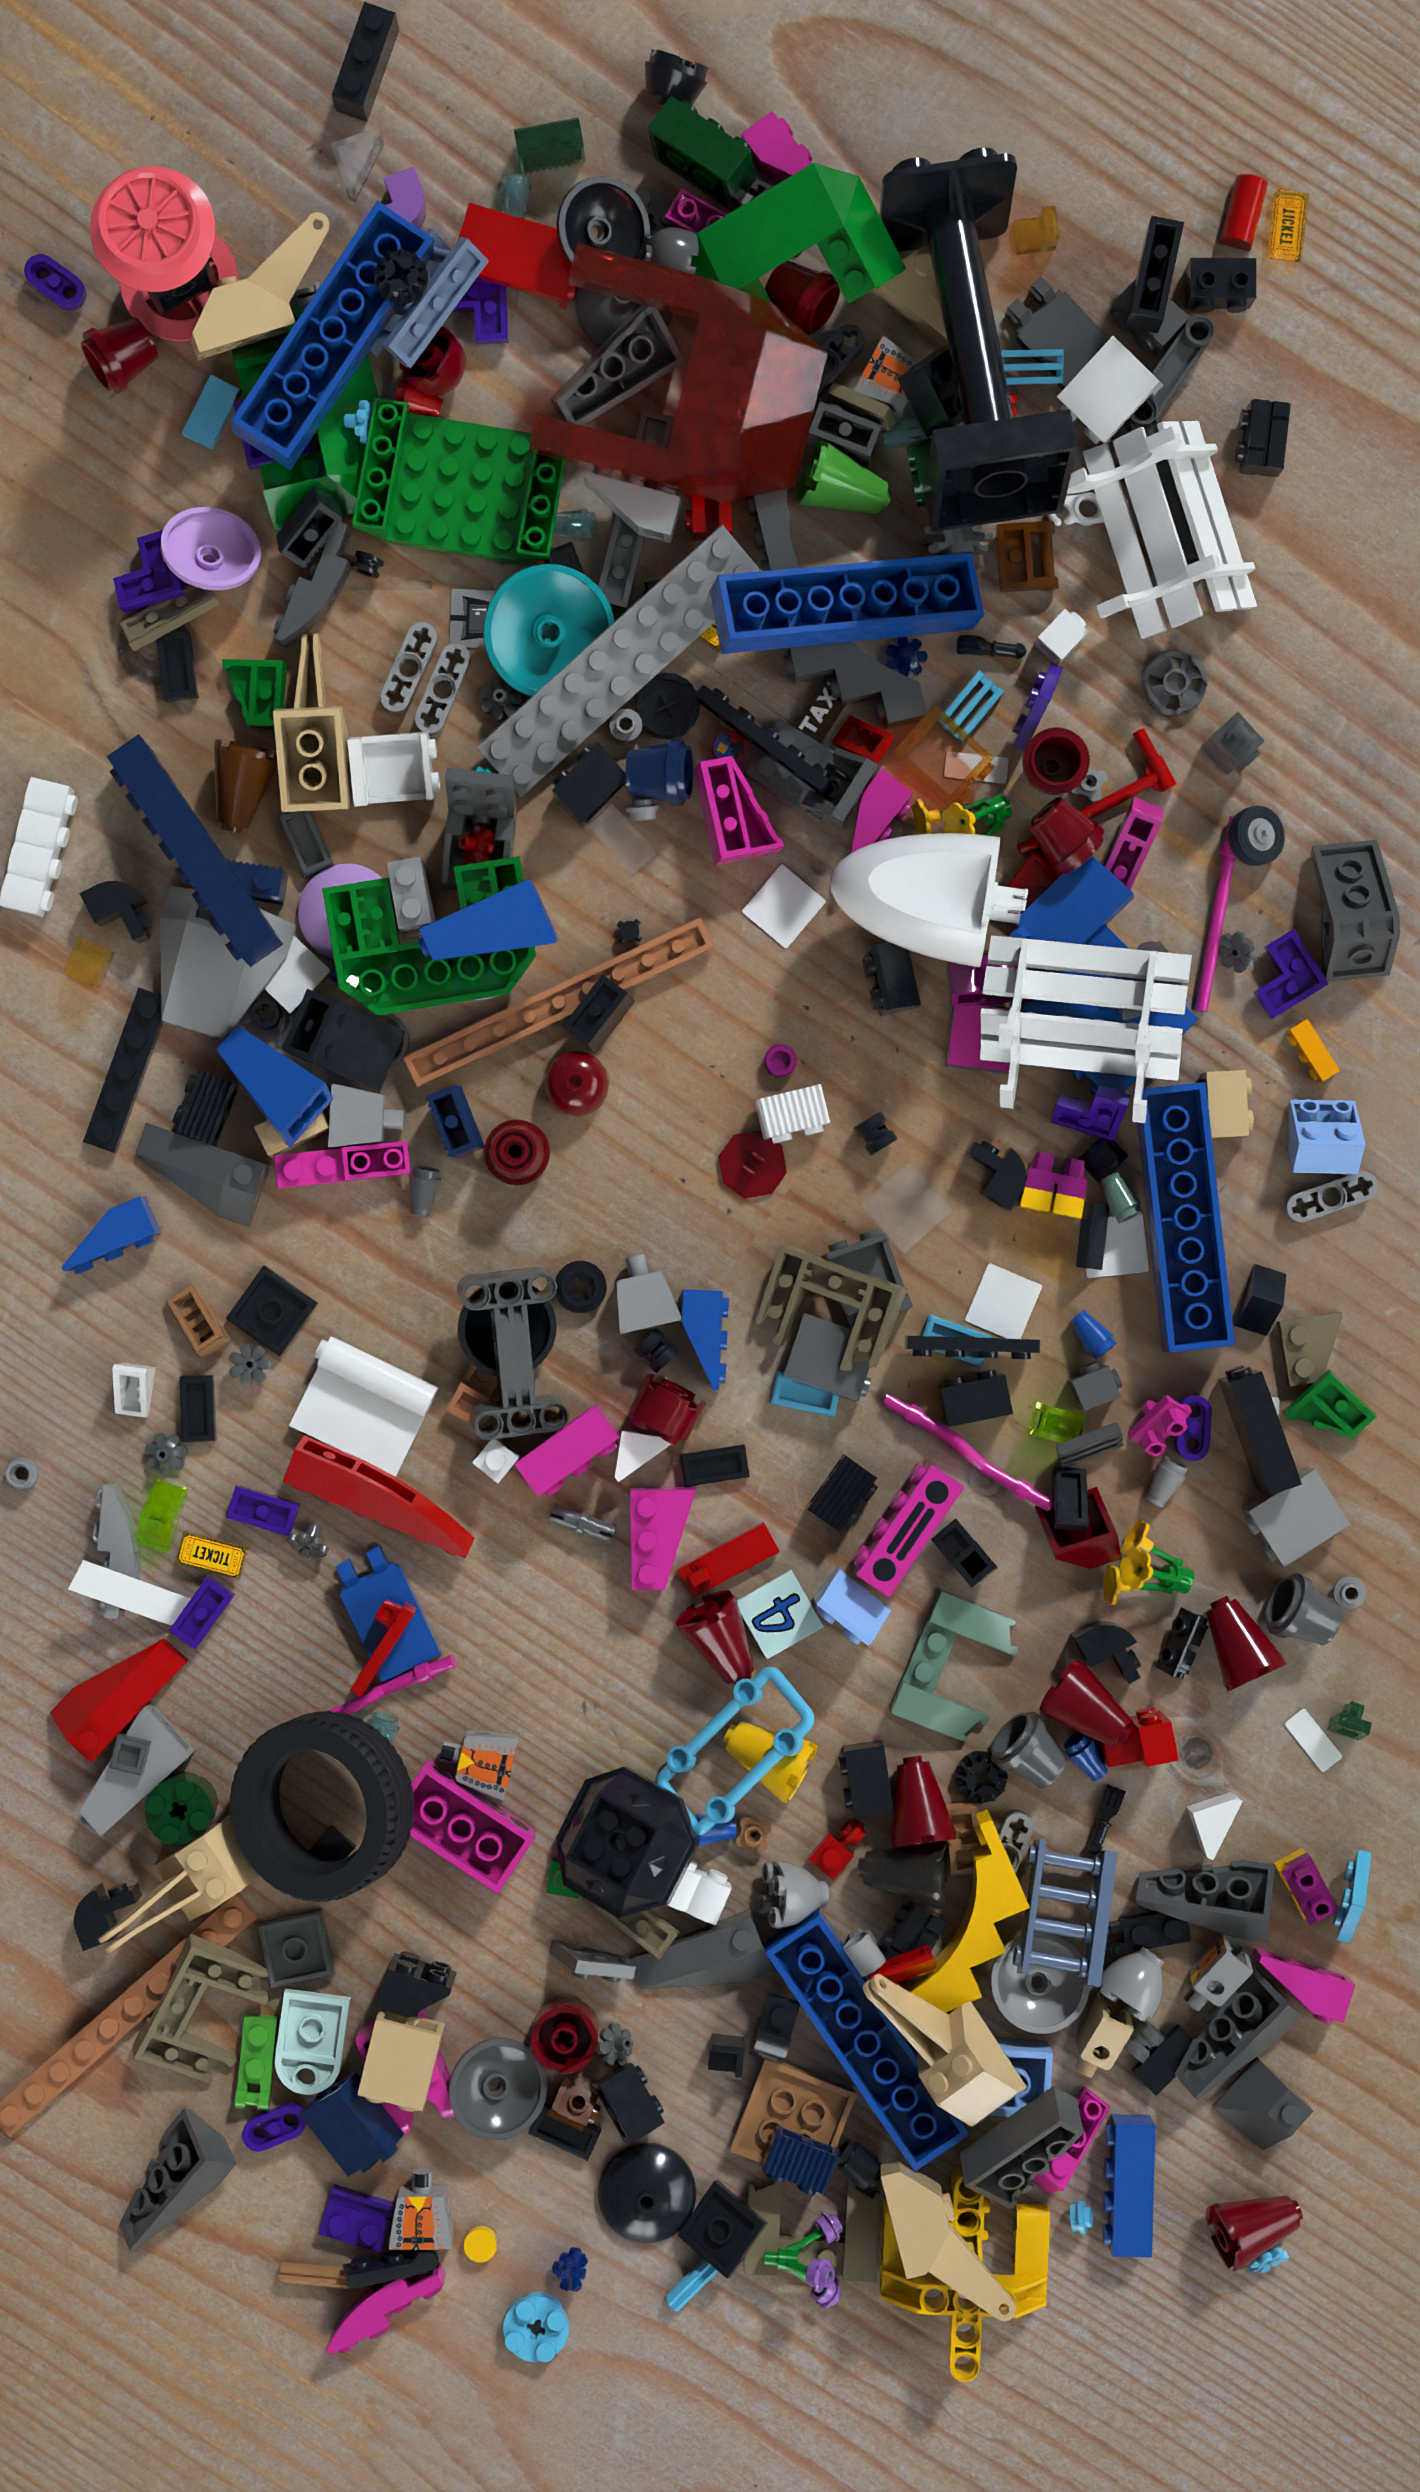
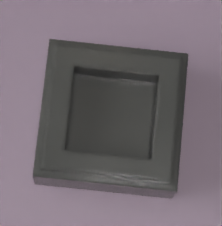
M119 1733L116 1738L109 1768L137 1775L144 1774L152 1741Z

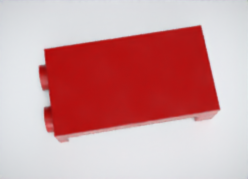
M473 203L468 204L459 238H468L489 260L477 278L559 303V308L566 310L568 301L575 300L579 281L575 280L577 270L571 266L561 250L557 237V228Z

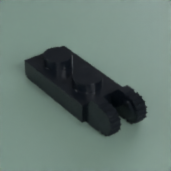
M1157 1911L1119 1917L1120 1920L1109 1922L1107 1935L1122 1931L1123 1940L1107 1942L1105 1955L1119 1954L1124 1951L1127 1953L1140 1951L1142 1947L1151 1949L1190 1942L1191 1936L1188 1922Z
M392 2250L386 2252L383 2257L373 2259L365 2256L354 2258L351 2260V2263L343 2264V2271L347 2286L352 2289L412 2277L417 2274L427 2273V2271L431 2272V2270L434 2271L439 2264V2259L435 2250H410L404 2253L401 2250Z

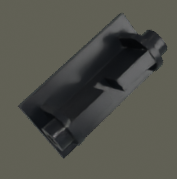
M1181 1607L1172 1623V1629L1166 1644L1159 1654L1156 1668L1172 1677L1183 1679L1185 1674L1189 1675L1197 1653L1189 1650L1188 1647L1190 1644L1200 1647L1209 1627L1206 1625L1208 1619Z

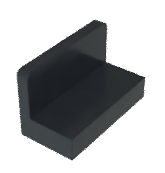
M602 974L562 1027L596 1053L635 1001L625 990Z

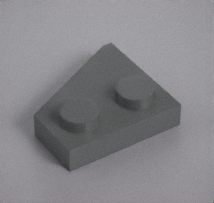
M552 1940L549 1953L572 1971L571 1974L575 1977L590 1979L591 1975H596L610 1982H620V1978H634L636 1966L621 1955L602 1952L582 1946L581 1951H574L563 1945V1941Z

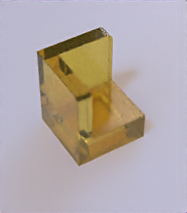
M1055 205L1042 207L1039 217L1019 219L1013 222L1017 255L1056 249L1060 237Z
M77 937L64 969V974L100 989L115 952Z

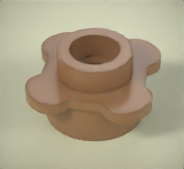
M750 1816L743 1817L740 1820V1835L736 1837L737 1846L742 1849L745 1847L754 1848L758 1853L764 1852L768 1847L766 1843L767 1835L772 1830L770 1822L767 1820L761 1822L760 1820L752 1819ZM755 1831L757 1833V1836L752 1837L750 1835L751 1832Z

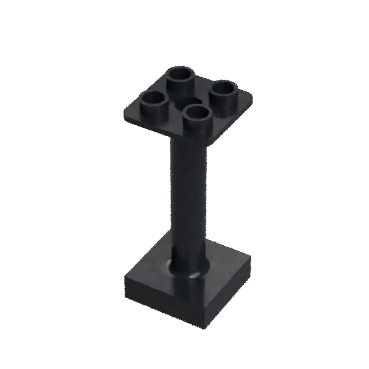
M976 148L963 154L959 160L931 164L924 158H909L898 163L882 179L879 215L897 251L917 250L929 244L964 424L932 431L924 492L931 532L1062 513L1078 448L1070 409L1014 417L979 240L998 237L1005 233L1008 228L1017 163L1014 155L1009 153L997 154L991 148Z

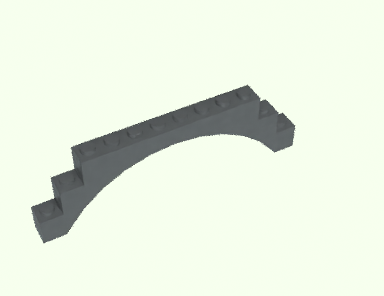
M836 329L797 338L796 350L792 351L795 370L808 360L836 332ZM839 349L836 353L839 355L840 360L842 361L843 358L841 357V349ZM821 357L816 362V368L819 372L827 374L833 371L835 363L829 357ZM810 369L806 371L810 374V378L804 384H800L798 381L795 383L796 395L801 392L807 395L809 393L808 384L813 379L816 380L817 384L821 382L812 375ZM792 374L767 379L766 391L761 392L765 412H771L736 420L735 432L730 433L734 452H740L743 464L738 465L742 485L748 483L750 496L745 497L749 516L755 515L758 525L757 528H753L757 548L763 547L765 560H761L762 571L800 568L791 542L787 512L788 475L797 440L814 406L833 381L810 403L798 405L793 403L787 395V382ZM852 642L787 648L788 655L783 656L787 676L793 675L795 684L822 678L828 674L833 675L834 678L829 679L833 699L839 697L841 705H850L879 698V701L875 702L876 714L879 722L884 721L886 729L925 720L927 712L920 683L878 663Z

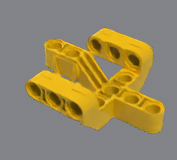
M960 2164L952 2172L950 2191H946L950 2195L955 2220L949 2222L983 2262L982 2242L988 2241V2231L984 2230V2213H990L989 2198L969 2188L965 2189L959 2186L964 2180ZM884 2197L880 2258L881 2299L916 2314L948 2315L947 2358L950 2372L958 2381H971L978 2375L980 2369L982 2317L993 2316L969 2299L958 2297L960 2293L929 2272L926 2275L906 2279L887 2200ZM1016 2204V2226H1013L1012 2231L1015 2239V2258H1011L1013 2275L993 2274L1015 2301L1016 2313L1013 2318H1019L1046 2306L1050 2232L1048 2204ZM968 2211L974 2214L968 2221L958 2219L959 2215L963 2212ZM930 2289L941 2291L938 2296L933 2298L925 2295ZM1002 2304L999 2308L1004 2311L1008 2309V2305ZM963 2323L972 2325L968 2331L962 2332L957 2330L959 2325ZM962 2356L971 2358L966 2364L956 2363V2360Z

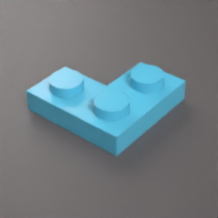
M1358 1849L1354 1862H1347L1344 1880L1349 1881V1887L1344 1888L1341 1905L1337 1906L1339 1910L1335 1912L1333 1925L1338 1926L1337 1940L1350 1943L1364 1911L1371 1861L1370 1852Z

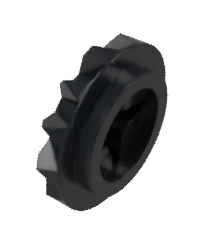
M401 248L398 251H387L386 255L377 261L374 281L377 290L385 299L396 304H408L420 298L425 292L428 284V272L425 262H422L415 252L410 253ZM395 265L402 272L411 271L407 274L408 287L400 279H392L395 277Z
M571 1262L559 1271L555 1279L557 1284L556 1298L564 1308L571 1312H590L597 1308L605 1298L607 1291L605 1276L596 1265L590 1262ZM573 1274L577 1278L579 1277L581 1281L594 1280L586 1288L588 1300L581 1293L568 1295V1292L572 1290L571 1288L575 1286Z
M971 1752L962 1758L956 1768L955 1782L957 1788L968 1801L982 1805L986 1802L995 1801L1001 1793L1005 1792L1008 1780L1007 1771L1001 1770L992 1762L991 1752ZM984 1769H987V1777L993 1784L982 1782L975 1789L977 1780L970 1770L982 1773Z

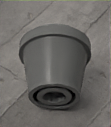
M1298 1573L1282 1579L1276 1585L1265 1609V1620L1271 1634L1280 1638L1293 1637L1319 1645H1326L1335 1637L1343 1618L1342 1607L1314 1587L1309 1578Z
M1032 1711L1020 1713L1011 1718L998 1732L991 1748L992 1762L1003 1771L1009 1770L1038 1788H1045L1051 1785L1061 1775L1067 1765L1068 1755L1045 1727V1720Z

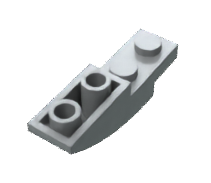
M108 1482L103 1484V1490L99 1489L97 1493L96 1508L101 1509L100 1522H96L94 1526L93 1541L98 1542L97 1551L110 1552V1556L105 1557L104 1568L140 1580V1547L132 1513L117 1483ZM100 1601L101 1609H105L104 1618L118 1619L124 1615V1609Z

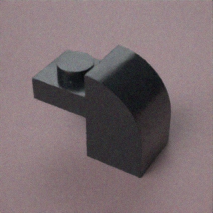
M105 881L79 893L95 924L102 927L121 917L133 941L140 944L151 938L147 929L151 928L148 918L143 910L138 912L136 910L147 904V901L131 886L119 881Z
M982 1141L981 1145L977 1142L972 1143L966 1155L993 1171L980 1194L1005 1210H1012L1026 1183V1168L1021 1157L1013 1149L1009 1148L1001 1158L997 1155L1000 1150L986 1141Z
M956 1518L931 1538L932 1542L972 1589L998 1569L996 1564Z
M1096 1621L1071 1633L1085 1662L1090 1667L1112 1656L1123 1678L1129 1684L1141 1678L1137 1671L1141 1667L1137 1656L1132 1649L1126 1650V1648L1137 1643V1641L1122 1626L1110 1621Z
M126 1882L118 1884L107 1890L108 1895L103 1883H100L92 1888L80 1901L74 1915V1927L83 1951L112 1941L121 1931L103 1943H100L98 1940L99 1937L117 1924L113 1911L135 1904L141 1898L142 1893L138 1883L129 1887Z
M768 1992L762 2015L757 2019L750 2042V2055L783 2064L791 2044V2035L800 2008V2003L797 2000Z

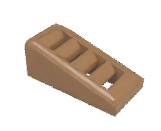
M191 1283L166 1300L167 1305L196 1355L206 1358L231 1342L224 1327L194 1283ZM194 1298L195 1303L181 1311L179 1306ZM201 1310L202 1313L191 1321L187 1320V1317ZM207 1321L209 1325L196 1333L194 1329ZM213 1333L215 1334L214 1336L210 1337L209 1339H207L206 1341H204V1342L202 1343V1340H203V1339H205L206 1337L210 1336V1335L213 1334Z

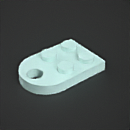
M285 1989L275 2054V2068L279 2079L287 2088L299 2094L311 2095L324 2091L335 2081L343 2060L351 1997ZM303 2068L311 2069L315 2074V2081L311 2084L302 2083L298 2079V2071Z

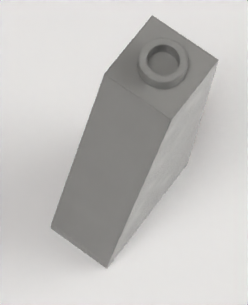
M152 1702L139 1712L126 1733L129 1736L152 1741L144 1774L137 1775L109 1768V1761L79 1810V1813L83 1816L81 1820L85 1827L93 1833L97 1832L100 1836L109 1830L195 1751Z

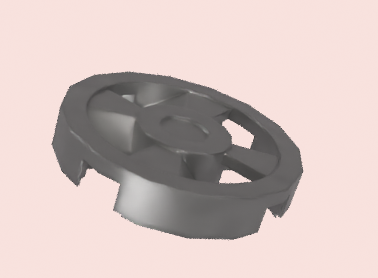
M1169 650L1160 653L1149 662L1142 675L1141 688L1145 700L1153 710L1165 716L1178 717L1190 713L1202 702L1206 693V686L1208 685V676L1204 665L1192 654L1188 655L1184 652H1178L1179 650ZM1172 658L1182 660L1179 669H1173ZM1149 676L1161 679V685L1150 686L1148 683ZM1199 678V692L1188 689L1189 680ZM1169 697H1178L1180 708L1175 710L1167 709Z

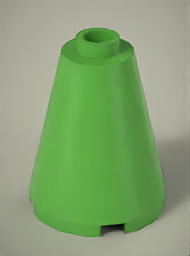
M821 439L817 441L810 453L816 456V458L812 459L810 465L806 464L797 492V498H799L797 503L808 507L875 515L881 509L885 511L892 492L888 490V483L830 443Z

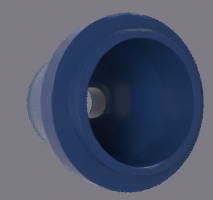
M671 739L666 744L629 750L626 759V785L628 793L630 795L667 801L671 806H683L686 799H690L693 789L694 766L690 746H686L683 739Z

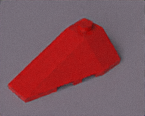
M164 1638L73 1687L50 1711V1714L66 1741L91 1763L100 1756L115 1740L117 1735L129 1725L139 1712L187 1663L188 1659Z

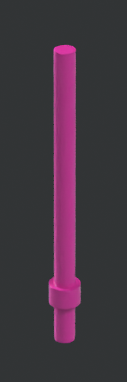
M1234 816L1229 817L1226 839L1221 842L1219 853L1222 856L1194 1009L1201 1012L1208 1011L1235 858H1237L1232 852L1228 840V829Z

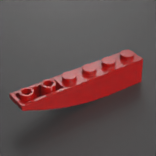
M303 1435L294 1449L283 1482L290 1484L294 1489L321 1497L329 1504L340 1505L360 1517L373 1519L382 1523L388 1529L404 1532L413 1536L419 1542L430 1543L442 1548L450 1555L466 1558L475 1538L448 1513L403 1481L365 1460Z

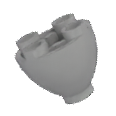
M774 1861L763 1864L764 1894L759 1896L758 1908L760 1914H766L771 1927L781 1929L797 1925L813 1915L818 1908L827 1906L829 1889L826 1881H818L807 1870L791 1863Z
M1142 1947L1138 1953L1116 1960L1102 1972L1099 1992L1115 2003L1119 1998L1128 2004L1127 2011L1145 2022L1147 2017L1154 2018L1162 2000L1163 1975L1161 1967L1164 1961Z

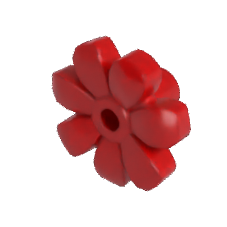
M477 825L474 827L473 833L466 832L465 835L460 837L458 845L462 848L461 853L466 858V865L489 861L487 854H492L494 844L490 843L495 837L492 830Z

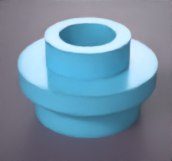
M1078 2200V2204H1070L1072 2231H1080L1081 2235H1087L1088 2228L1093 2227L1092 2208L1086 2207L1084 2200Z

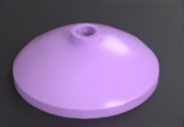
M197 507L182 511L168 521L161 535V554L168 568L178 578L198 588L227 590L238 587L251 579L259 567L261 546L256 533L240 517L222 509Z
M338 864L320 871L308 882L300 897L298 919L305 939L321 955L334 960L322 888L382 879L377 873L357 864Z

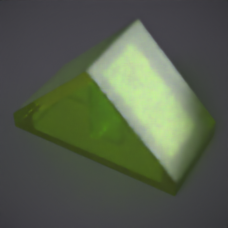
M1037 1402L1029 1434L1062 1443L1082 1435L1087 1416Z
M156 1480L140 1514L138 1544L170 1552L189 1489Z

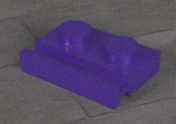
M334 2184L319 2234L382 2253L396 2203Z

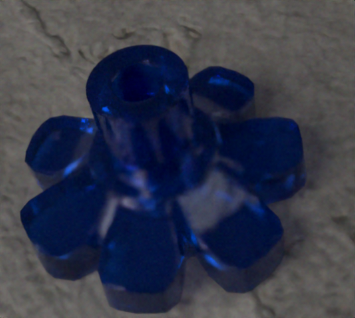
M898 637V647L889 645L887 648V656L893 657L887 661V667L892 670L898 668V673L908 677L909 671L913 675L918 676L923 670L919 663H925L928 657L926 651H919L922 642L915 638L911 643H908L907 637Z
M571 2247L569 2253H561L559 2261L556 2260L553 2263L552 2271L554 2274H557L558 2279H561L560 2288L564 2291L578 2292L582 2288L581 2280H584L586 2276V2269L582 2267L587 2265L588 2259L585 2254L581 2253L580 2248Z

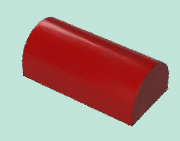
M1241 174L1236 177L1219 244L1251 251L1268 187V182L1265 179L1252 174Z

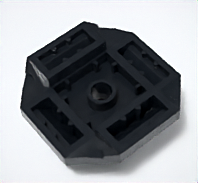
M628 1766L586 1779L556 1837L563 1885L617 1918H623L670 1904L700 1845L697 1835L693 1831L683 1798ZM620 1833L626 1839V1847L623 1851L619 1850L616 1845V1838Z

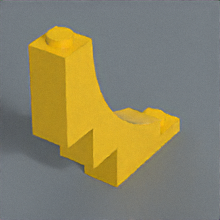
M988 1809L976 1814L979 1825L974 1827L981 1847L972 1850V1888L964 1917L948 1945L935 1958L937 1968L917 1975L915 1981L908 1979L898 1984V1986L945 2013L958 2008L968 2001L972 2002L982 1998L978 1982L971 1967L1006 1953L995 1922L1030 1908Z

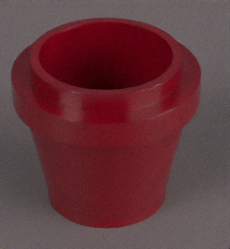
M789 260L773 270L765 286L776 310L792 324L795 332L804 337L817 333L823 328L831 317L840 295V288L831 272L827 270L819 272Z
M136 317L98 330L90 328L83 332L84 341L81 342L83 354L96 378L108 391L113 390L119 394L128 389V383L159 358L158 351L150 334Z
M1060 727L1048 728L1037 733L1027 744L1022 759L1023 771L1029 783L1040 792L1049 795L1066 794L1077 788L1086 777L1090 765L1089 751L1082 738L1073 731ZM1054 762L1057 765V771L1054 773L1048 772L1046 763Z
M1062 797L1049 802L1028 824V828L1048 860L1047 866L1054 874L1061 872L1068 874L1080 867L1099 849L1104 840L1102 836L1105 830L1098 821L1092 822Z
M509 1120L495 1127L487 1137L484 1146V1158L489 1171L498 1180L510 1185H525L539 1178L547 1168L550 1159V1146L545 1134L536 1125L525 1120ZM512 1145L520 1146V1156L516 1158L511 1157L509 1148Z

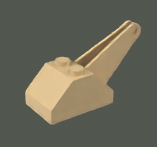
M314 212L310 214L247 279L237 281L236 276H231L217 281L218 286L213 288L192 332L191 344L197 361L291 331L296 322L289 303L329 231L330 223L323 213ZM319 222L322 228L319 230L315 229L313 223Z
M319 633L313 634V655L319 707L307 708L310 649L308 634H302L294 708L275 709L273 711L282 812L338 810L350 807L351 772L347 744L348 733L342 706L326 707Z
M231 1813L207 1828L193 1842L181 1845L154 1864V1868L163 1882L114 1927L99 1937L98 1940L100 1943H103L134 1921L167 1891L171 1892L177 1901L176 1903L117 1938L105 1948V1951L110 1953L137 1933L179 1908L183 1910L189 1921L213 1910L257 1879L260 1875L249 1864L237 1842L231 1821Z
M881 1974L874 1975L871 1980L863 1984V1991L866 1997L884 2013L916 2049L919 2078L940 2108L972 2127L1027 2088L971 2001L962 2004L953 2012L947 2014L891 1982Z
M901 2160L881 2164V2180L906 2279L926 2275L929 2272L996 2319L1003 2322L1011 2320L1016 2313L1014 2299L949 2222L955 2220L949 2193L943 2194L940 2184L919 2171L914 2172L911 2166ZM1002 2304L1008 2305V2309L1004 2311L999 2307Z

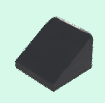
M1099 1138L1078 1157V1160H1083L1084 1168L1097 1182H1101L1128 1155L1115 1141Z

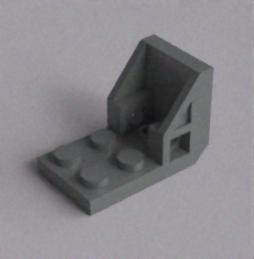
M778 718L772 728L780 736L778 741L786 747L790 744L794 745L805 755L804 761L812 767L817 763L828 771L831 775L829 780L834 790L824 799L761 750H758L744 776L824 826L839 832L872 780L878 765L866 757L839 748H835L832 751Z
M447 768L445 784L448 815L444 838L442 889L457 890L454 867L466 865V858L462 856V848L459 847L458 841L466 832L473 833L474 827L477 825L484 826L485 829L494 832L495 837L490 842L494 844L492 854H487L489 861L513 857L517 823L515 779L513 775Z
M1367 840L1312 846L1311 858L1324 902L1321 918L1323 976L1329 982L1390 975L1400 937V918L1378 841Z

